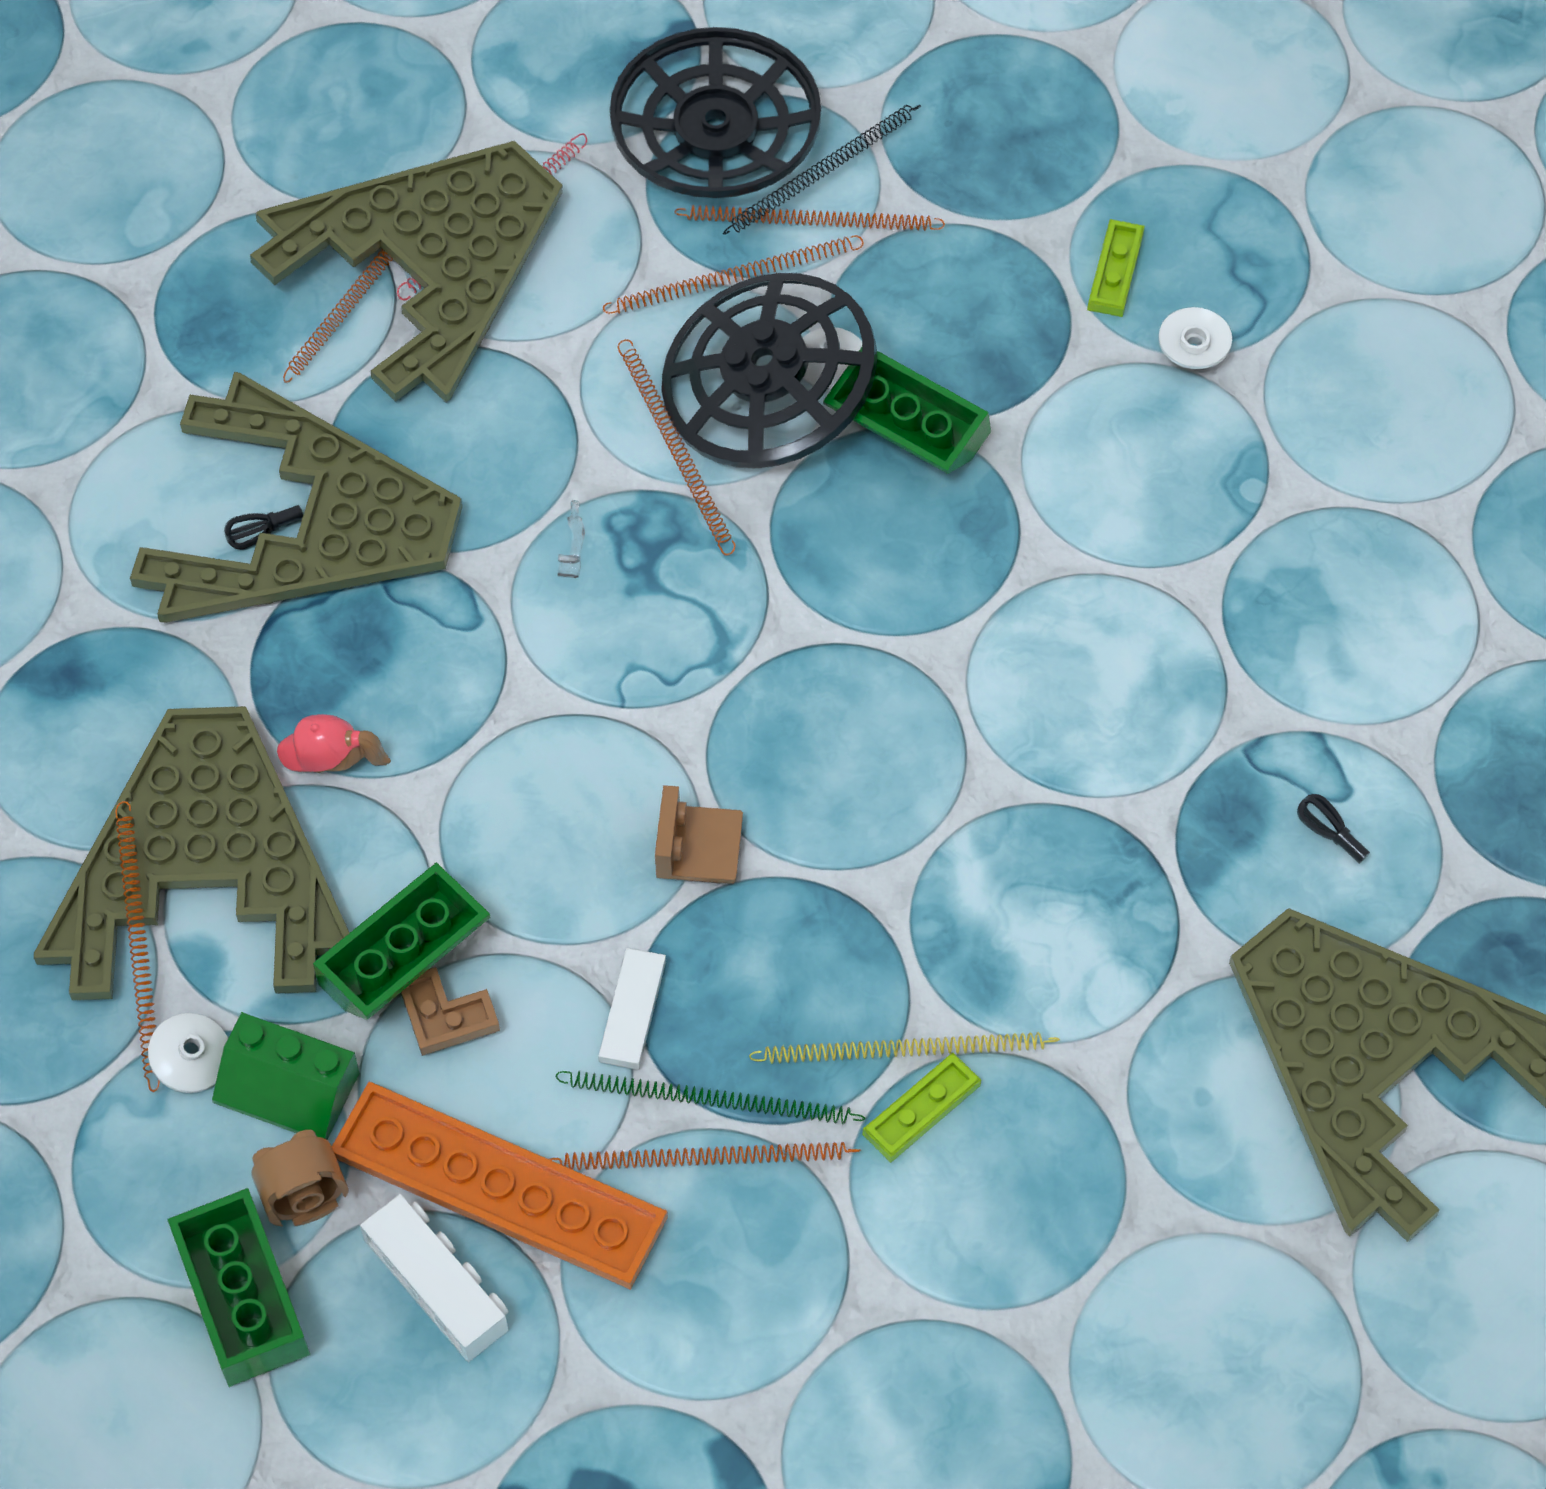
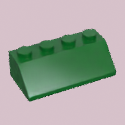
M877 351V368L873 386L865 404L853 421L947 474L970 462L991 433L989 412ZM848 365L823 400L824 405L835 411L842 406L853 389L859 375L860 366Z
M436 862L313 962L318 984L344 1011L368 1020L490 919V913Z

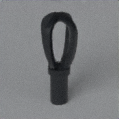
M296 505L276 513L239 515L228 520L224 527V535L231 547L239 550L245 549L257 543L259 534L242 543H237L234 540L263 531L261 533L270 534L272 531L279 530L281 526L302 520L303 513L300 506ZM247 520H261L231 530L232 526L236 523Z
M1311 794L1300 802L1297 814L1299 819L1308 828L1324 838L1333 840L1336 845L1339 844L1359 864L1369 855L1370 852L1350 834V830L1345 827L1340 814L1325 797L1319 794ZM1312 803L1331 822L1337 832L1316 818L1309 811L1307 805Z

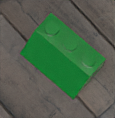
M241 1012L223 1048L212 1102L294 1133L303 1130H313L317 1137L328 1140L360 1074L355 1052Z

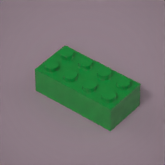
M249 1188L167 1219L218 1362L229 1387L310 1355Z

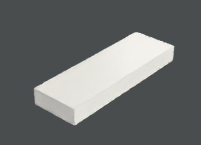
M626 948L598 1055L600 1063L639 1070L666 964V955Z

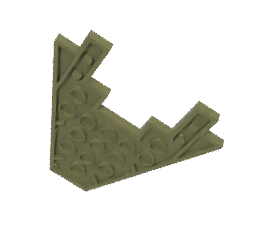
M511 141L259 210L255 213L256 221L273 238L251 253L250 260L273 285H276L329 245L353 268L382 248L424 288L401 306L402 314L421 333L371 370V379L395 402L422 381L445 402H448L561 197L563 185L518 143Z
M246 706L167 709L34 951L36 965L71 964L69 995L72 1000L113 999L117 926H129L127 924L129 918L126 917L128 911L125 909L128 904L124 902L127 898L124 896L126 890L123 889L125 883L122 881L124 875L121 874L123 868L120 866L122 854L119 853L121 847L118 846L120 840L117 838L119 835L117 828L119 826L116 825L118 819L115 814L117 805L122 801H126L130 804L131 811H129V806L126 803H122L117 808V817L131 816L133 819L130 821H119L118 825L132 823L134 826L131 828H119V832L132 830L135 833L132 835H120L119 838L123 840L133 837L136 840L133 842H121L120 845L123 847L126 845H136L137 847L134 849H122L121 853L137 852L135 856H123L122 860L137 859L138 861L136 863H124L122 866L124 868L138 866L139 868L137 870H125L123 873L125 875L139 873L140 875L138 877H126L124 881H141L139 884L125 885L126 889L141 888L140 891H128L126 895H142L141 898L127 899V903L143 902L142 905L138 906L130 905L127 909L130 911L140 908L144 910L140 913H129L128 917H145L141 920H130L129 924L144 923L145 925H158L160 889L237 887L236 917L238 922L276 921L273 982L275 993L316 992L317 977L313 962L317 960V956L325 954L347 936L349 931Z
M1290 908L1286 909L1230 957L1229 964L1343 1229L1349 1237L1378 1213L1409 1242L1435 1219L1440 1211L1382 1154L1387 1147L1405 1133L1408 1125L1381 1098L1431 1054H1434L1462 1082L1492 1057L1546 1108V1014Z

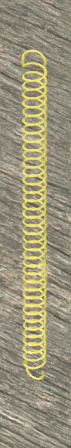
M1022 1032L1020 1035V1040H1018V1036L1016 1033L1013 1034L1011 1044V1039L1008 1034L1005 1035L1004 1043L1002 1036L1000 1034H998L996 1042L994 1036L991 1034L989 1037V1043L987 1041L986 1036L983 1035L980 1045V1041L977 1035H975L973 1044L971 1037L968 1035L965 1044L963 1037H959L958 1047L955 1037H952L949 1047V1042L946 1037H944L942 1046L940 1039L937 1037L935 1040V1047L933 1045L932 1039L929 1038L926 1049V1044L923 1038L920 1039L919 1048L917 1041L914 1038L911 1047L909 1040H905L904 1050L902 1047L901 1040L898 1039L896 1044V1051L894 1042L892 1040L889 1041L888 1050L886 1042L884 1040L881 1043V1049H879L878 1042L875 1040L873 1044V1053L869 1041L866 1042L865 1052L861 1041L858 1043L857 1052L855 1044L852 1041L850 1045V1052L848 1051L847 1043H843L842 1055L838 1043L835 1044L834 1054L830 1043H828L826 1053L824 1045L821 1043L819 1047V1055L817 1053L816 1045H812L811 1057L808 1045L805 1044L802 1056L801 1047L798 1044L796 1047L795 1055L792 1045L789 1046L788 1058L786 1055L785 1047L783 1045L781 1046L780 1059L778 1049L776 1046L773 1047L772 1058L768 1046L765 1049L764 1059L758 1060L751 1058L752 1054L761 1053L762 1051L752 1052L749 1055V1058L753 1061H765L768 1049L771 1064H773L774 1054L776 1050L778 1062L781 1063L782 1051L784 1050L785 1060L788 1063L791 1049L793 1060L796 1063L799 1048L801 1061L804 1062L805 1052L807 1048L809 1061H812L813 1049H815L816 1058L819 1062L822 1047L825 1061H827L830 1046L832 1059L835 1060L836 1049L838 1046L840 1059L843 1060L844 1047H846L847 1056L850 1060L853 1045L855 1057L858 1060L859 1049L861 1044L864 1059H866L868 1045L870 1049L871 1058L873 1059L875 1053V1044L877 1045L879 1058L882 1057L883 1043L888 1058L890 1056L891 1043L893 1046L894 1056L897 1057L898 1044L900 1043L902 1056L904 1057L906 1050V1042L908 1044L910 1056L912 1057L914 1041L916 1044L918 1056H920L921 1054L922 1041L924 1045L925 1054L927 1056L930 1041L932 1045L933 1054L936 1055L937 1040L939 1042L941 1054L943 1055L945 1039L949 1054H951L953 1040L955 1043L956 1053L959 1054L960 1039L962 1040L964 1053L966 1054L968 1038L970 1040L972 1053L975 1052L976 1038L978 1041L980 1053H982L984 1038L987 1046V1051L989 1053L991 1037L994 1042L995 1051H998L999 1036L1001 1039L1002 1048L1004 1052L1006 1049L1007 1036L1009 1039L1011 1051H1013L1014 1036L1016 1037L1018 1050L1020 1051L1022 1035L1024 1037L1026 1050L1028 1051L1030 1035L1032 1038L1034 1050H1036L1038 1035L1040 1038L1042 1050L1044 1049L1045 1042H1057L1060 1039L1057 1037L1048 1038V1040L1042 1042L1041 1035L1039 1032H1037L1034 1041V1037L1030 1032L1028 1034V1038L1026 1041L1025 1034Z

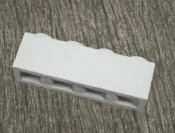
M399 1194L360 1224L364 1241L469 1363L509 1331L505 1316L508 1313V1309L494 1292L488 1296L479 1286L482 1280L468 1262L461 1265L454 1257L453 1253L456 1250L446 1235L441 1231L435 1235L429 1228L427 1223L430 1220L421 1206L415 1201L409 1204Z

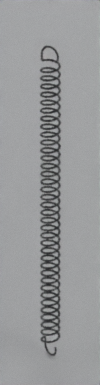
M904 105L903 108L889 115V118L887 117L884 121H880L879 124H875L874 127L857 136L855 140L853 139L850 143H846L845 146L837 149L831 156L828 155L826 159L817 162L816 165L802 172L797 178L788 181L787 185L784 184L782 188H778L777 191L768 194L762 201H758L757 204L749 207L747 211L744 210L742 214L733 217L732 225L723 232V235L729 233L730 231L727 230L732 226L736 232L740 233V228L745 229V224L750 226V221L755 223V218L760 220V215L765 216V211L770 213V208L775 210V205L779 207L780 202L785 203V199L790 200V195L795 197V192L799 194L800 189L805 190V186L809 187L810 183L814 184L815 180L819 181L820 177H824V173L829 174V170L834 171V166L839 168V163L843 165L844 160L849 161V157L853 158L854 154L858 155V150L863 152V147L868 149V144L872 146L873 141L878 142V138H883L882 135L887 136V132L892 133V129L896 130L897 126L901 127L902 123L906 124V119L910 121L911 115L904 109L905 107H910V112L917 110L921 105L913 108L909 105ZM904 110L909 114L910 119L905 116ZM899 113L904 117L905 122L901 120ZM894 116L899 120L900 125L896 123ZM890 120L895 124L896 128L892 127ZM885 123L890 127L891 131L887 130ZM880 126L884 128L886 135L883 134ZM875 129L879 131L881 138L876 134ZM871 133L876 137V141L872 138ZM866 136L869 137V139L871 140L872 144H870V143L867 141ZM861 139L865 141L867 147L862 144ZM856 142L860 144L862 150L857 147ZM851 145L855 147L857 154L853 151ZM847 149L852 153V157L848 154ZM842 152L847 156V160L843 157ZM837 155L840 156L843 163L838 160ZM832 158L837 162L838 166L833 163ZM827 161L832 165L833 169L828 166ZM822 164L827 168L828 173L823 169ZM817 167L822 171L823 176L820 175ZM813 171L817 174L818 179L815 178ZM808 174L812 177L813 182L810 181ZM803 177L807 180L808 186L805 184ZM798 181H800L803 185V189L800 187ZM793 184L796 185L799 192L795 190ZM788 187L793 191L794 195L789 192ZM783 190L788 194L789 198L784 195ZM778 193L782 196L784 202L781 201V199L779 198ZM773 197L777 199L779 205L775 203ZM768 200L773 204L774 208L770 206ZM763 203L768 207L769 211L765 209ZM758 206L762 209L764 215L760 212ZM753 210L757 212L759 218L756 217ZM749 214L753 217L754 221L750 219ZM743 216L748 220L749 225L745 222ZM738 219L742 222L744 228L740 225Z

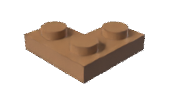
M436 967L428 969L401 992L422 1056L500 1031L499 1022L487 989L448 1001Z

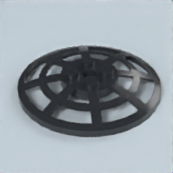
M723 27L698 28L675 33L642 50L627 64L618 77L612 91L609 108L611 131L617 148L625 160L640 175L670 191L704 198L736 197L756 192L786 177L804 161L814 146L821 120L819 90L812 74L795 54L778 42L760 34ZM723 45L753 50L768 56L775 62L762 76L744 67L723 64ZM697 46H709V64L689 67L670 77L656 63L660 59L681 50ZM786 70L795 77L803 88L809 103L808 110L788 113L784 97L773 85ZM645 71L658 86L649 96L643 109V115L622 111L623 102L628 90ZM709 76V85L696 88L689 93H686L678 86L691 79ZM723 76L738 78L753 84V86L743 93L736 88L723 85ZM763 94H766L774 104L778 116L758 118L754 103ZM666 95L670 96L677 103L673 119L654 117L657 106ZM713 118H719L724 121L720 125H711L707 122ZM810 123L809 133L801 150L788 163L775 158L785 143L789 127ZM621 124L643 128L646 143L657 158L642 164L628 149L622 134ZM778 129L775 140L766 152L752 144L757 131ZM653 130L674 132L680 145L666 153L657 142ZM692 153L698 157L709 159V171L690 168L679 163V161ZM739 153L753 161L740 168L723 171V159L733 157ZM669 167L683 175L708 180V187L676 182L659 175L658 172ZM761 167L773 171V173L755 181L723 187V180L745 176Z
M775 273L757 276L736 283L702 304L686 320L675 336L666 355L662 372V396L665 410L668 411L667 414L671 417L672 425L676 427V431L686 444L700 455L717 463L737 468H765L801 459L821 449L836 438L854 420L865 404L873 386L877 368V345L873 329L863 309L850 294L837 285L819 277L800 273ZM784 284H803L821 288L834 294L835 297L816 306L803 298L781 294ZM762 286H768L764 296H757L742 301L724 313L717 308L722 303L741 293ZM778 304L794 306L807 312L792 324L775 319ZM762 306L760 320L740 327L731 319L745 310ZM845 306L848 307L859 326L862 338V352L840 349L837 331L828 317L829 315ZM704 318L712 322L699 338L692 358L675 363L683 343L692 330ZM816 323H819L825 332L827 348H807L801 334ZM718 329L730 337L721 353L703 356L708 342ZM762 356H773L767 365L756 366V362ZM808 363H825L819 379L813 388L808 391L800 383L807 371ZM838 364L860 366L859 375L851 393L842 406L831 415L818 400L832 383ZM720 368L724 382L708 397L702 386L700 371ZM690 373L692 391L701 407L686 424L674 404L671 378ZM733 393L738 398L750 402L749 416L730 413L721 409L720 406ZM788 393L797 401L781 411L764 415L765 402L774 401ZM805 411L820 425L810 434L794 442L776 448L764 449V428L786 423L800 416ZM710 417L728 426L748 429V450H734L718 446L703 439L698 435V432Z

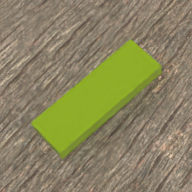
M1113 219L1109 220L1088 301V311L1123 317L1144 235V225Z
M952 1052L862 1129V1135L891 1163L981 1086V1079Z

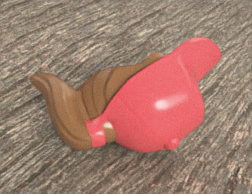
M317 714L303 718L297 724L294 733L283 739L277 747V754L281 763L289 770L296 772L321 773L324 771H343L358 763L363 757L374 766L387 765L391 762L379 738L374 733L354 730L352 725L344 719L327 714Z

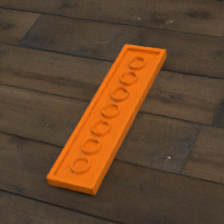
M370 1081L332 1145L336 1159L630 1290L668 1218L667 1211Z

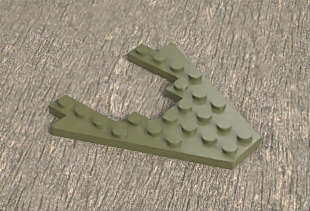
M234 372L226 399L189 394L180 422L182 433L285 448L279 468L280 479L313 484L297 538L259 533L250 564L140 547L130 581L132 587L164 591L157 616L159 622L167 623L446 569L463 507L462 500L457 495L239 372Z

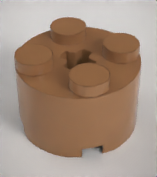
M313 1130L300 1131L290 1141L274 1148H263L252 1157L254 1166L251 1176L268 1220L273 1225L283 1227L281 1220H292L294 1226L314 1222L338 1207L336 1199L341 1193L345 1198L348 1194L347 1183L330 1142L324 1138L317 1137Z

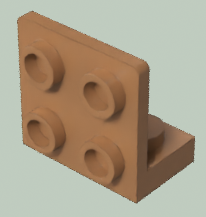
M663 785L655 849L656 878L734 884L737 878L743 812L732 809L687 806V802H680L679 786Z

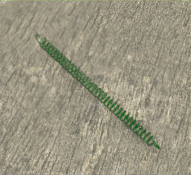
M561 1071L556 1074V1079L558 1081H560L561 1083L568 1084V1082L559 1080L558 1074L570 1073V1083L572 1088L576 1086L578 1081V1086L580 1089H582L586 1081L587 1090H590L593 1084L594 1090L597 1091L601 1084V1089L603 1092H605L609 1084L610 1093H613L616 1087L617 1093L621 1094L624 1087V1092L626 1095H628L632 1087V1094L633 1096H636L640 1088V1096L644 1097L647 1091L649 1099L653 1096L655 1091V1097L658 1100L663 1091V1099L666 1101L670 1094L672 1102L675 1101L678 1094V1099L681 1103L684 1100L686 1094V1102L688 1104L691 1102L692 1097L694 1095L695 1105L699 1103L700 1097L702 1105H706L709 1097V1104L712 1107L717 1097L718 1108L722 1106L724 1101L725 1108L728 1109L732 1101L733 1109L736 1110L740 1101V1109L743 1111L748 1101L749 1112L753 1110L755 1104L756 1112L759 1113L763 1104V1111L765 1114H767L771 1104V1113L772 1115H774L777 1111L779 1104L780 1116L784 1114L786 1108L787 1116L790 1117L794 1108L795 1118H798L802 1108V1117L803 1119H806L810 1108V1119L813 1120L817 1112L819 1122L822 1120L824 1112L827 1123L830 1121L832 1112L833 1121L835 1124L839 1119L840 1112L842 1124H845L848 1112L850 1115L860 1116L864 1118H853L854 1121H864L866 1119L862 1115L852 1114L850 1111V1107H848L845 1119L843 1121V1107L840 1106L835 1121L834 1105L831 1108L829 1118H827V1104H825L820 1118L819 1103L816 1104L814 1115L812 1117V1103L809 1102L804 1117L803 1101H801L798 1114L796 1115V1100L793 1101L791 1111L789 1114L788 1099L785 1100L783 1111L781 1113V1099L778 1098L773 1113L772 1096L770 1097L767 1110L765 1111V1096L762 1097L761 1104L758 1110L757 1095H755L752 1107L750 1109V1095L748 1093L744 1107L742 1109L741 1092L739 1093L736 1106H734V1092L731 1093V1097L727 1106L726 1090L723 1093V1097L719 1105L718 1089L716 1090L713 1103L711 1104V1089L709 1088L704 1103L702 1087L699 1093L698 1100L696 1102V1087L694 1086L690 1100L688 1102L687 1085L685 1086L682 1099H680V1084H678L675 1097L673 1099L672 1083L669 1086V1090L665 1098L664 1082L662 1083L659 1096L657 1097V1081H655L654 1087L650 1096L649 1080H647L646 1087L642 1095L641 1079L639 1080L636 1093L634 1094V1078H632L628 1092H626V1077H624L623 1084L619 1092L618 1076H616L613 1090L611 1091V1075L608 1076L605 1089H603V1074H601L600 1081L596 1089L595 1073H593L592 1081L589 1088L588 1072L585 1073V1078L582 1086H580V1071H578L574 1086L572 1083L571 1072Z

